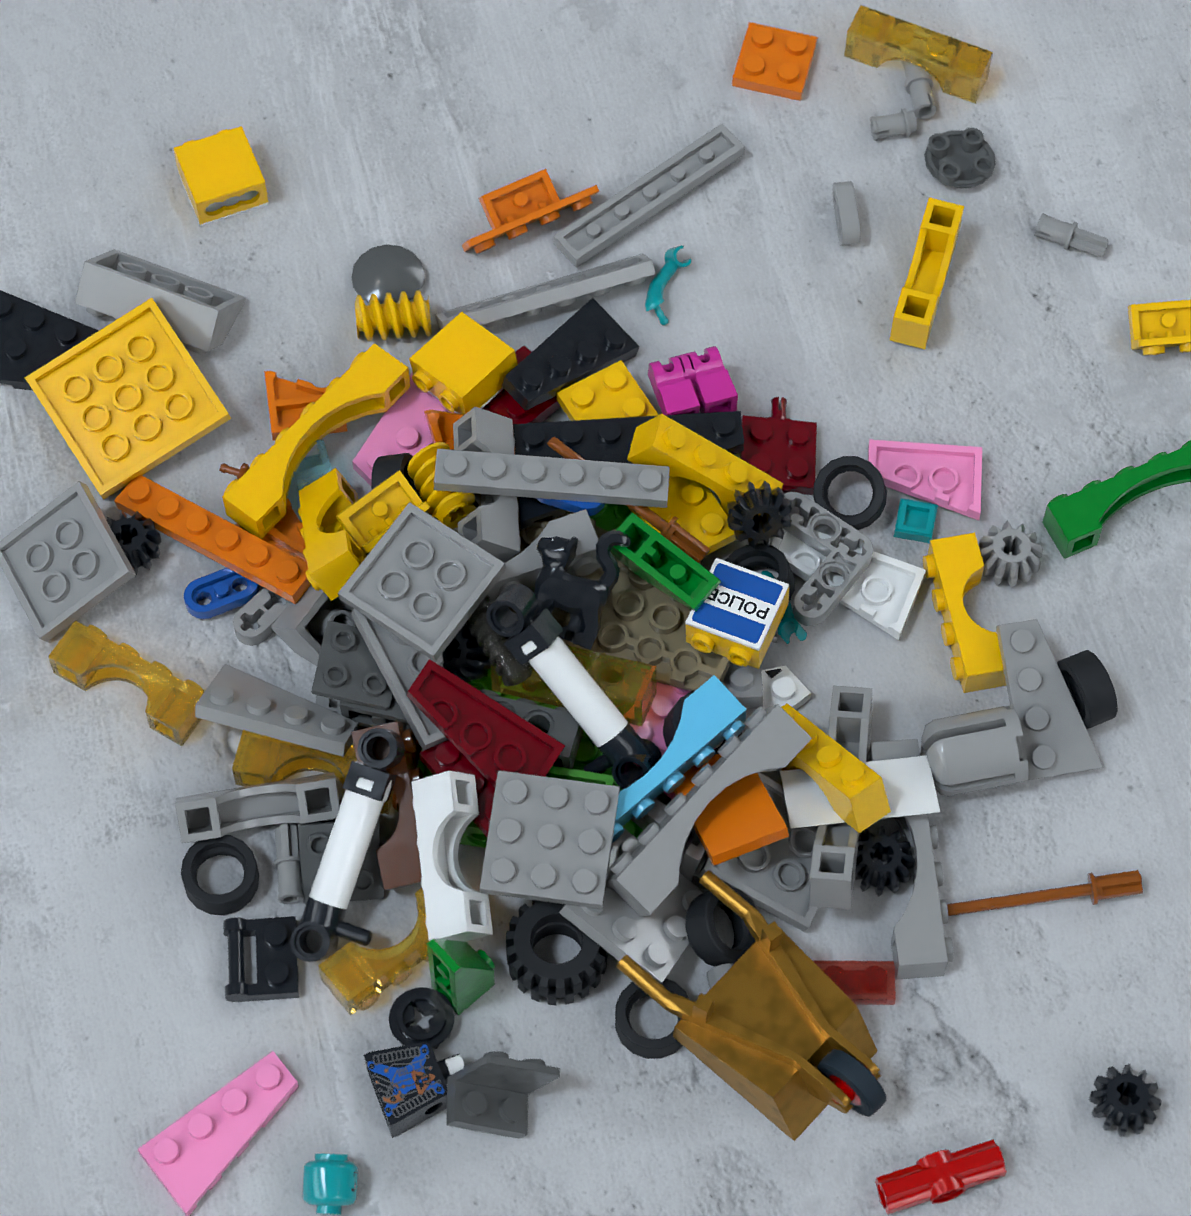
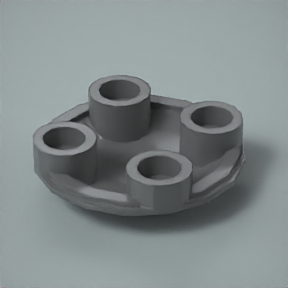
M976 128L933 134L929 138L924 154L925 164L931 175L941 183L955 188H972L983 184L992 176L996 162L993 150L983 140V133Z
M385 244L373 247L363 253L353 266L351 278L353 288L361 295L363 300L369 302L371 294H376L380 304H383L385 295L388 292L391 293L395 303L398 302L401 291L406 292L409 300L414 298L415 291L420 290L425 282V273L421 261L412 251L402 246Z

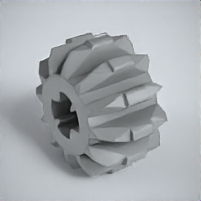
M1007 520L1003 524L1002 530L993 525L988 531V536L983 535L980 539L979 548L984 563L983 576L995 575L994 582L996 586L1002 582V579L1008 580L1011 588L1016 586L1018 579L1027 584L1031 580L1032 573H1036L1040 569L1041 561L1039 558L1042 557L1043 553L1042 545L1036 544V532L1024 533V524L1018 526L1017 529H1012Z

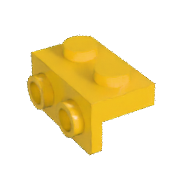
M1191 300L1131 304L1128 306L1131 350L1143 349V355L1148 356L1165 354V347L1179 346L1181 353L1191 352Z
M399 470L339 513L336 518L365 554L371 552L409 502L424 512L430 506L426 501L422 502Z

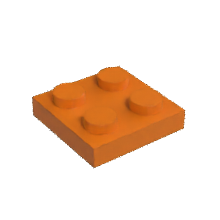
M749 22L733 74L732 86L801 101L818 37Z

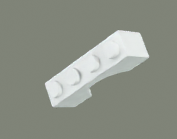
M446 771L412 781L413 808L418 836L417 847L419 849L422 873L421 885L424 891L426 927L429 941L435 938L466 942L492 935L488 894L476 891L465 881L458 862L461 837L470 822L479 815L475 775Z

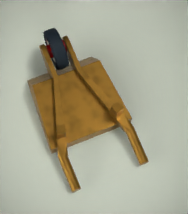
M708 870L701 877L699 883L744 920L756 942L705 995L700 993L696 1002L668 991L628 955H625L618 962L616 967L666 1011L682 1018L674 1026L673 1037L792 1140L795 1141L828 1105L845 1114L852 1109L863 1116L870 1117L886 1102V1093L878 1082V1079L882 1076L879 1074L880 1069L871 1060L878 1050L856 1004L777 925L776 921L768 925L757 909L711 870Z

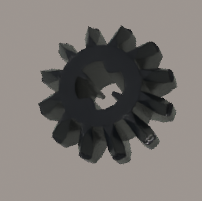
M764 481L760 488L755 489L754 484L749 482L747 492L744 493L735 489L734 497L736 501L727 502L729 514L727 516L728 527L734 530L735 538L739 542L747 539L749 545L754 548L759 540H763L764 544L769 547L771 537L775 536L783 539V528L791 527L792 520L789 513H791L792 507L790 501L784 498L783 490L779 487L771 490L770 484Z
M122 510L119 515L120 519L117 521L107 517L106 521L136 575L138 568L141 566L150 570L152 566L151 559H159V545L162 542L160 533L155 530V524L151 518L143 520L142 515L138 511L131 518H127L126 513Z
M470 616L442 653L443 668L466 683L487 677L488 669L496 666L492 656L499 649L493 647L492 641L496 634L488 631V622Z
M881 826L878 828L877 835L874 836L868 829H865L861 835L862 840H859L854 880L862 879L860 885L862 892L866 891L870 886L876 887L875 892L879 897L883 894L884 887L886 886L895 894L899 890V882L907 883L911 877L909 869L913 868L915 864L914 856L908 855L911 851L910 842L898 843L900 839L898 830L893 832L891 836L885 835V828Z
M1129 1063L1124 1066L1122 1074L1112 1066L1108 1068L1106 1077L1097 1076L1094 1082L1097 1090L1091 1091L1089 1101L1097 1105L1092 1111L1093 1118L1106 1117L1103 1124L1104 1131L1111 1129L1114 1124L1118 1126L1120 1137L1126 1135L1129 1127L1138 1135L1143 1132L1144 1123L1152 1125L1155 1122L1157 1116L1154 1111L1160 1108L1161 1099L1153 1096L1158 1090L1157 1083H1144L1147 1077L1146 1070L1140 1071L1138 1076L1132 1075V1067ZM1123 1095L1131 1099V1101H1129L1127 1105H1124L1119 1101V1099H1122Z

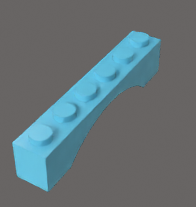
M715 675L684 700L681 720L675 736L662 758L645 776L620 791L612 843L623 834L625 829L622 826L633 817L637 820L644 817L654 807L655 803L653 800L663 791H666L667 794L673 792L685 780L684 773L694 765L697 768L702 767L714 756L716 752L714 748L724 739L727 741L733 735L738 736L745 729L743 723L746 721L747 709Z

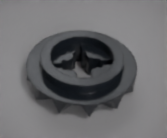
M413 988L402 993L394 1001L389 1012V1026L392 1036L402 1046L430 1042L432 1048L437 1049L446 1038L450 1037L455 1023L454 1011L449 1000L442 993L431 988ZM414 1007L424 1017L433 1016L428 1020V1033L420 1025L414 1027L411 1025L415 1022Z

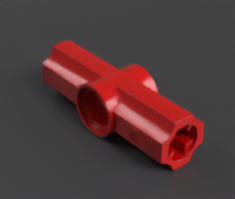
M994 1139L953 1153L950 1150L933 1152L919 1159L916 1165L876 1177L875 1183L882 1207L886 1210L887 1214H892L931 1201V1204L947 1202L963 1194L967 1188L1004 1177L1007 1171L1002 1152Z

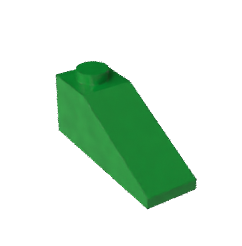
M633 512L616 530L626 533L631 539V545L629 547L613 546L611 551L615 558L644 581L696 612L721 583L719 578Z
M433 938L427 943L431 987L442 993L449 1000L453 1011L457 1015H460L495 985L493 970L495 965L482 949L475 951L467 942Z

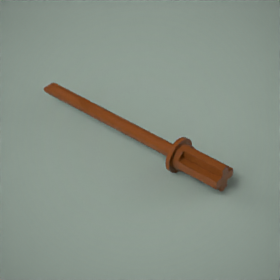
M552 437L547 442L550 448L565 459L585 460L556 437ZM626 505L699 564L710 552V548L677 523L678 518L676 516L668 523L647 506Z
M1139 870L1094 876L1093 873H1088L1087 884L947 904L948 916L1089 895L1092 904L1097 905L1098 900L1143 894L1142 878Z

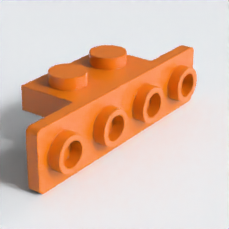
M543 169L487 193L478 199L492 230L467 240L461 246L464 252L474 248L476 254L496 246L494 239L506 234L510 240L528 232L529 230L526 226L539 220L541 226L559 219L561 217L559 211L571 206L573 212L593 204L591 197L600 192L598 186L594 185L560 200L547 170Z

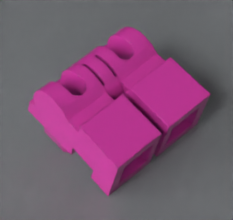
M716 346L705 348L704 355L698 356L693 351L669 358V364L662 365L660 361L648 364V377L662 414L678 415L737 411L738 394L728 370L724 368L721 355Z

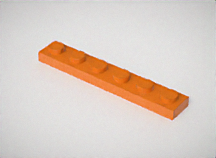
M142 475L132 479L114 500L119 510L130 516H133L138 511L142 515L143 520L151 518L156 530L293 604H296L311 586L306 576V571L308 570L306 562Z

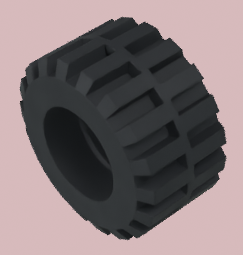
M532 900L531 907L524 903L518 909L519 917H512L509 922V931L506 932L507 965H509V974L512 980H517L518 989L523 993L530 990L531 999L539 1002L541 997H546L548 1005H556L557 999H564L565 1005L574 1003V995L577 994L581 999L589 995V987L592 986L596 989L601 982V974H605L607 968L608 952L559 913L565 904ZM561 934L575 940L581 950L572 960L553 964L539 958L533 951V948L544 937Z

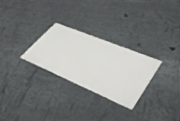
M927 755L866 762V765L880 775L883 780L891 810L883 818L940 812ZM802 769L780 771L790 829L846 823L833 810L823 791Z

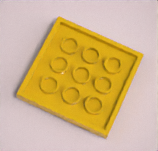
M153 298L145 301L25 377L103 500L125 487L132 479L139 475H144L231 419L229 413Z

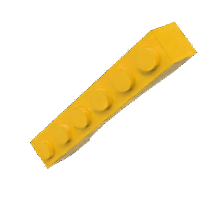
M375 343L366 352H360L353 359L350 368L341 377L334 378L327 386L325 393L316 402L309 403L302 411L300 418L290 428L287 427L279 433L275 444L265 454L261 453L256 456L249 470L240 479L233 480L227 486L222 496L226 515L251 534L262 539L286 515L287 496L292 478L301 461L313 446L330 432L350 421L367 415L386 412L411 387L408 367Z

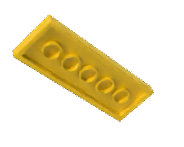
M622 360L557 392V401L570 421L659 415ZM669 477L667 508L648 507L668 523L676 516L678 518L677 523L683 529L711 549L707 555L737 540L734 530L728 527V517L710 489L697 481L683 477ZM630 509V511L637 515L640 519H642L644 522L650 525L657 532L661 533L653 525H651L649 522H647L645 519L639 516L636 512Z

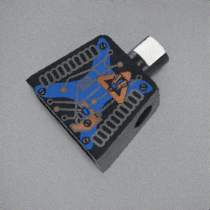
M421 1042L364 1054L366 1070L391 1137L399 1136L447 1108V1077L463 1069L464 1062L460 1053L437 1061L430 1042Z

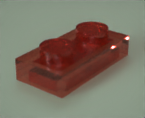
M813 961L856 1005L895 1004L894 961Z

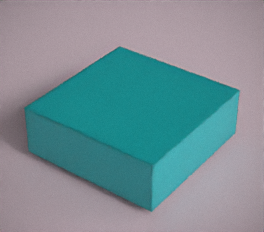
M900 498L893 537L930 544L938 505Z

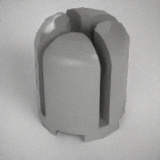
M1009 705L934 719L925 725L921 738V752H926L935 790L939 794L949 797L1028 781V760L1020 761L1023 758L1020 739L1023 736V731L1015 708L1010 709Z

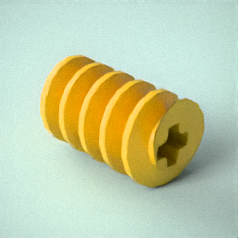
M420 290L415 291L413 301L409 300L405 291H401L399 300L396 303L390 292L386 293L383 304H380L376 294H371L368 305H365L361 295L356 296L355 314L358 339L360 332L363 331L366 339L372 341L375 330H378L382 340H387L390 329H393L397 339H402L405 328H408L412 338H416L421 326L427 337L432 335L429 296L427 300H424Z
M437 442L417 452L410 460L407 470L409 476L414 481L415 488L420 492L422 501H426L430 506L427 510L428 513L453 529L458 527L459 521L477 509L472 505L475 495L474 493L434 490L437 449L450 450V447L445 442Z

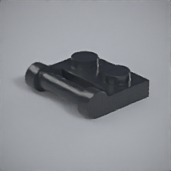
M296 916L247 920L233 917L223 921V934L228 937L229 984L225 985V999L227 1001L249 1002L300 998L298 958L293 953L290 944L291 934L297 927ZM256 936L257 984L245 983L244 937Z

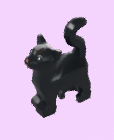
M618 530L608 531L599 538L596 543V559L602 567L604 574L598 580L582 578L567 573L568 567L576 557L578 538L572 536L571 539L555 536L552 538H541L538 541L536 550L541 556L543 567L535 582L534 594L538 601L535 615L545 608L552 613L555 607L570 613L568 626L562 627L564 630L559 634L561 639L573 642V644L589 650L592 649L601 628L602 610L619 578L620 568L616 559L611 554V549L613 546L629 547L631 545L630 537Z

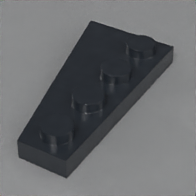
M592 298L504 377L502 387L527 411L557 396V392L620 360L625 362L635 357L640 346Z

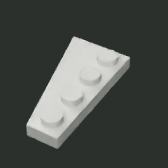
M783 529V539L774 537L771 545L784 553L792 573L807 581L825 560L826 556ZM813 530L814 534L821 539H828L832 537L830 535ZM857 547L854 551L849 549L848 555L854 557L856 554H862V549ZM873 551L869 566L839 603L899 640L924 580L926 570ZM836 572L826 573L822 577L824 583L831 587L840 586L844 582L843 577Z

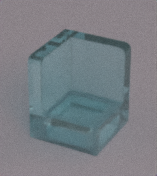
M324 439L316 440L318 454L304 457L297 471L293 472V481L298 499L299 490L332 470Z

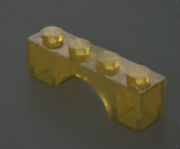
M860 5L847 31L844 57L875 68L891 60L913 63L929 72L939 83L942 92L976 104L989 76L993 52Z
M75 620L48 656L54 674L84 691L106 681H124L140 688L148 697L145 713L150 729L180 746L184 745L202 720L195 717L196 703L204 693V690L197 683L189 679H185L183 682L173 676L172 672L162 663L146 661L140 657L133 647L126 643H121L120 645L108 639L101 629L94 625L86 627Z
M243 730L232 766L235 785L244 787L282 781L304 771L334 772L335 779L343 785L351 761H357L353 745L350 746L345 756L342 757ZM393 789L388 802L383 803L381 814L389 815Z
M423 888L415 892L416 908L418 911L416 924L403 941L385 949L364 948L350 941L318 965L321 981L350 1016L359 1009L364 1011L374 1005L380 998V993L391 984L398 986L411 975L412 968L423 960L429 962L427 952L429 937L426 927Z

